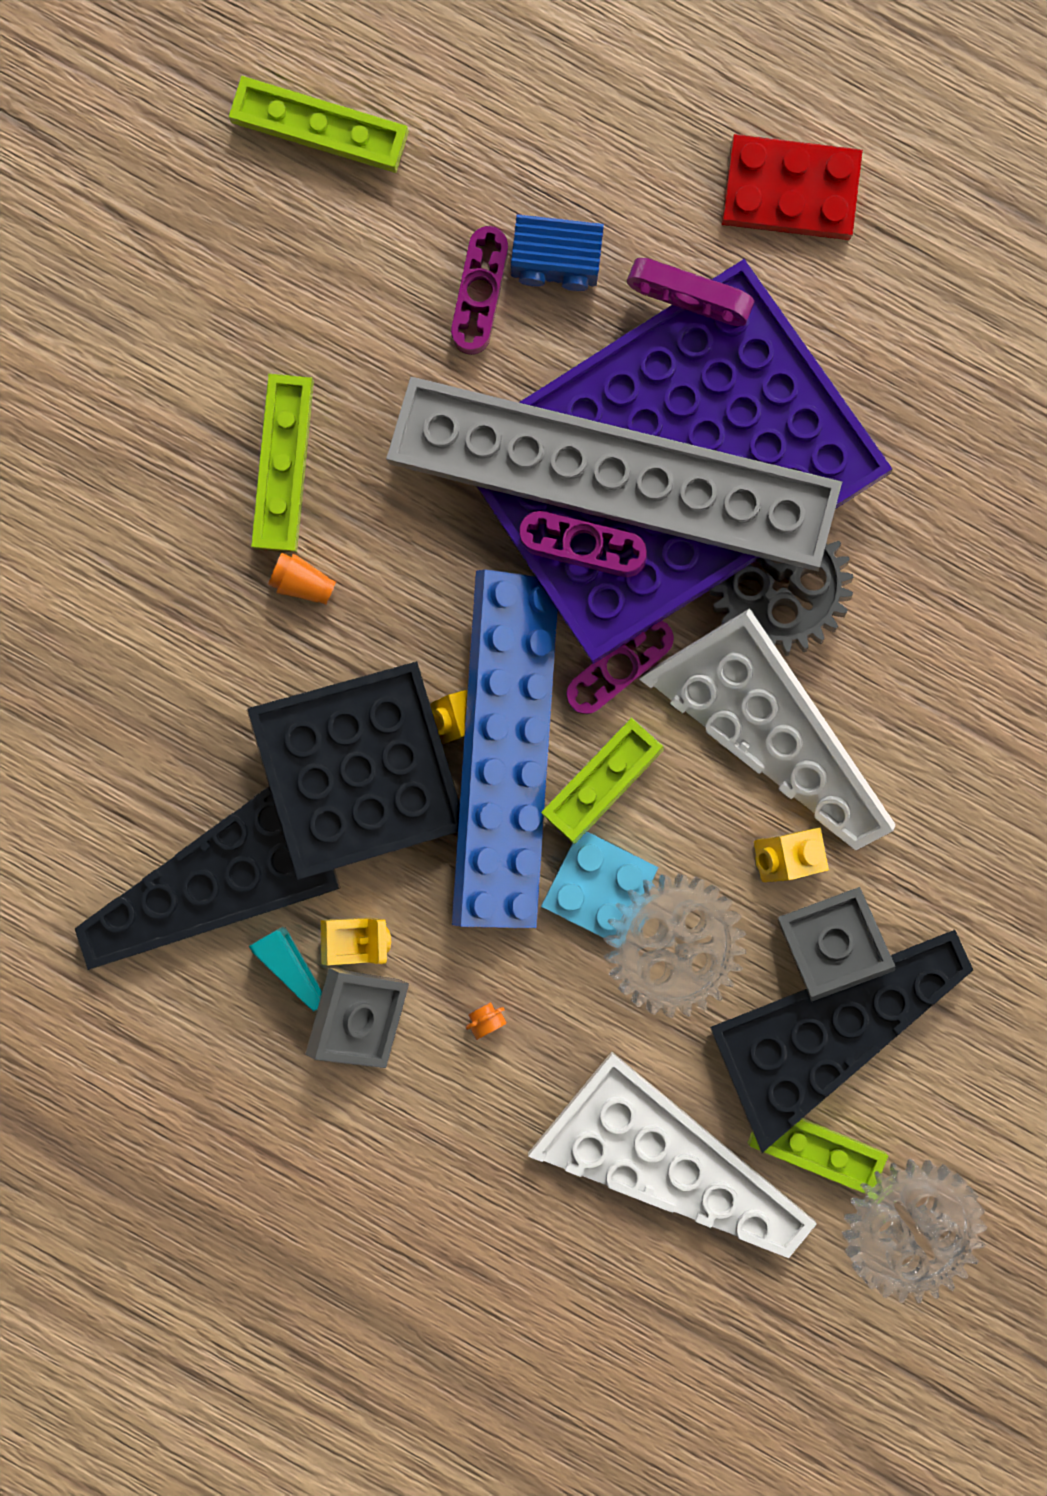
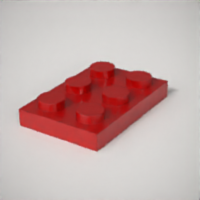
M734 134L731 143L722 225L850 240L853 236L863 150Z

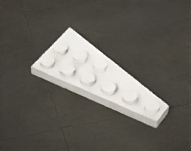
M750 608L646 671L639 678L648 687L652 688L654 686L672 700L670 704L681 713L686 711L705 726L706 732L758 774L763 772L777 783L782 793L790 799L794 797L815 813V819L853 849L858 850L894 830V821Z
M613 1052L607 1056L528 1152V1157L564 1168L569 1173L579 1177H587L607 1185L610 1189L669 1212H676L692 1218L697 1223L710 1228L715 1227L738 1236L743 1241L787 1258L793 1254L816 1226L814 1219Z

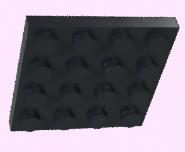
M417 661L247 708L246 711L296 880L458 832L460 803Z

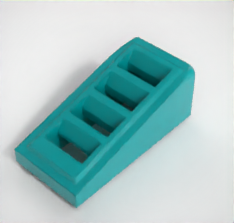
M281 927L248 946L251 952L312 1011L318 1009L323 991L286 927Z

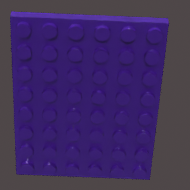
M745 259L711 279L742 290L753 298L754 305L744 326L729 325L671 305L519 402L842 481L835 509L890 475L893 469ZM476 486L592 664L603 659L760 558ZM543 511L630 532L639 536L645 543L647 551L646 564L637 575L621 577L536 556L528 552L523 546L520 537V525L527 515ZM540 524L538 530H530L529 533L533 535L534 543L541 544L543 537L557 539L558 547L556 549L563 550V536L567 529L561 528V537L549 534L546 525ZM580 533L572 539L570 547L577 555H588L595 549L596 540L590 534ZM603 539L604 549L599 560H607L606 552L619 555L620 564L628 565L630 559H638L639 556L633 554V546L625 545L623 551L609 549L611 539Z

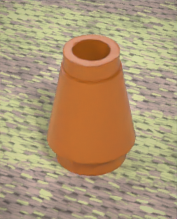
M282 552L268 582V585L278 589L276 592L278 594L316 603L320 602L324 605L327 604L336 584V581L328 578L327 575L293 553L291 557Z

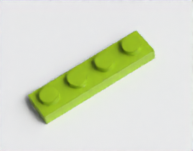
M245 76L240 78L229 114L232 124L393 173L397 172L409 133L408 126Z
M268 373L251 544L253 549L297 553L314 386L312 377Z

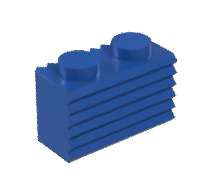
M517 214L511 259V277L519 278V282L527 286H543L545 280L548 282H562V287L571 291H585L588 289V285L592 287L597 286L604 224Z

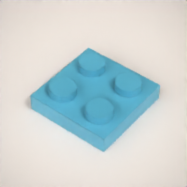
M586 832L575 845L572 843L541 907L620 946L659 867Z

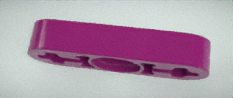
M484 226L477 229L470 238L451 326L454 345L459 351L468 355H475L484 351L490 342L508 258L507 238L500 229L493 226ZM487 239H492L495 241V248L500 250V252H492L489 270L481 268L483 253L482 249L478 248V245L485 246ZM485 280L491 285L493 291L487 300L477 302L469 297L467 290L473 281ZM464 307L479 313L477 329L483 335L482 337L475 336L473 343L465 342L464 334L459 332L460 329H468L470 324L471 312L463 311ZM489 312L488 316H484L481 313Z
M636 258L626 281L633 290L640 294L734 326H744L747 323L754 305L753 298L742 290L649 258Z
M543 511L527 515L520 525V537L523 546L528 552L536 556L621 577L637 575L646 564L647 551L645 543L639 536L630 532ZM540 524H545L549 534L561 537L560 529L566 528L567 530L563 536V550H557V539L543 537L541 544L534 543L533 535L529 531L538 530ZM580 533L590 534L596 540L595 549L588 555H577L570 547L572 539ZM603 539H611L609 549L623 551L625 545L633 546V554L639 556L638 559H630L628 565L620 564L619 555L606 552L607 560H599L604 549Z
M660 621L649 628L652 632H656L658 629L663 632L664 636L660 640L663 648L658 650L652 646L642 653L641 656L648 660L644 665L640 664L636 653L627 648L626 644L595 664H591L574 678L568 686L567 701L570 707L580 714H592L598 711L669 652L674 641L671 627L666 622ZM643 632L631 640L635 648L644 642L646 635ZM622 654L631 660L632 672L627 678L615 679L609 674L607 663L612 656ZM599 668L603 679L608 684L614 686L615 689L607 693L605 686H603L594 694V698L597 701L594 705L591 706L587 702L579 705L575 700L579 694L576 688L577 685L582 683L585 687L591 686L598 680L591 673Z

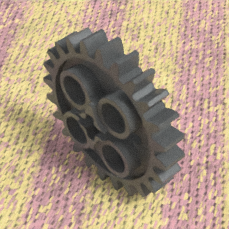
M836 541L828 545L826 544L819 571L786 563H775L770 559L760 557L756 561L761 564L767 573L749 564L710 589V595L722 597L721 600L714 604V612L727 611L728 613L722 620L721 626L750 608L773 644L781 645L785 656H789L793 643H797L803 653L807 652L809 637L818 644H822L825 639L822 628L831 632L837 630L838 624L832 616L845 618L848 609L839 602L850 601L853 595L852 591L841 587L851 583L854 578L853 574L840 571L848 565L850 560L848 556L835 557L841 542ZM805 574H816L823 580L824 586L819 590H808L801 584L800 578ZM784 578L789 580L788 590L784 587L778 592L773 589L774 580L777 582L782 581ZM745 579H754L761 585L762 591L754 596H746L741 593L738 585ZM795 596L805 602H809L812 605V609L807 610L801 606V603ZM787 606L794 611L796 619L791 623L781 624L773 618L772 611L776 607Z

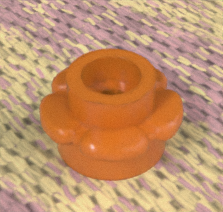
M490 1002L468 1014L472 1023L466 1025V1030L471 1029L475 1039L478 1040L506 1025L507 1022L502 1014V1011L505 1010L504 1007L495 1010Z

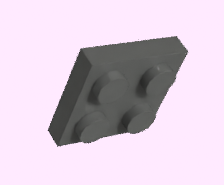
M860 887L778 917V924L811 1002L895 971V964Z
M329 968L305 1055L320 1061L386 1068L409 983L396 978Z

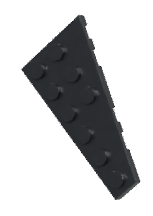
M269 787L254 796L252 800L228 815L175 854L174 857L162 866L153 870L136 885L112 900L74 929L87 970L341 889L335 869L296 880Z
M956 930L892 954L891 957L895 964V971L812 1002L807 990L804 989L710 1027L761 1154L973 971Z

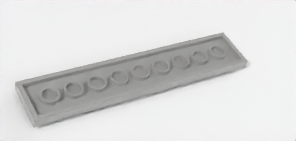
M410 377L386 458L390 465L814 571H819L842 485V481L416 377Z

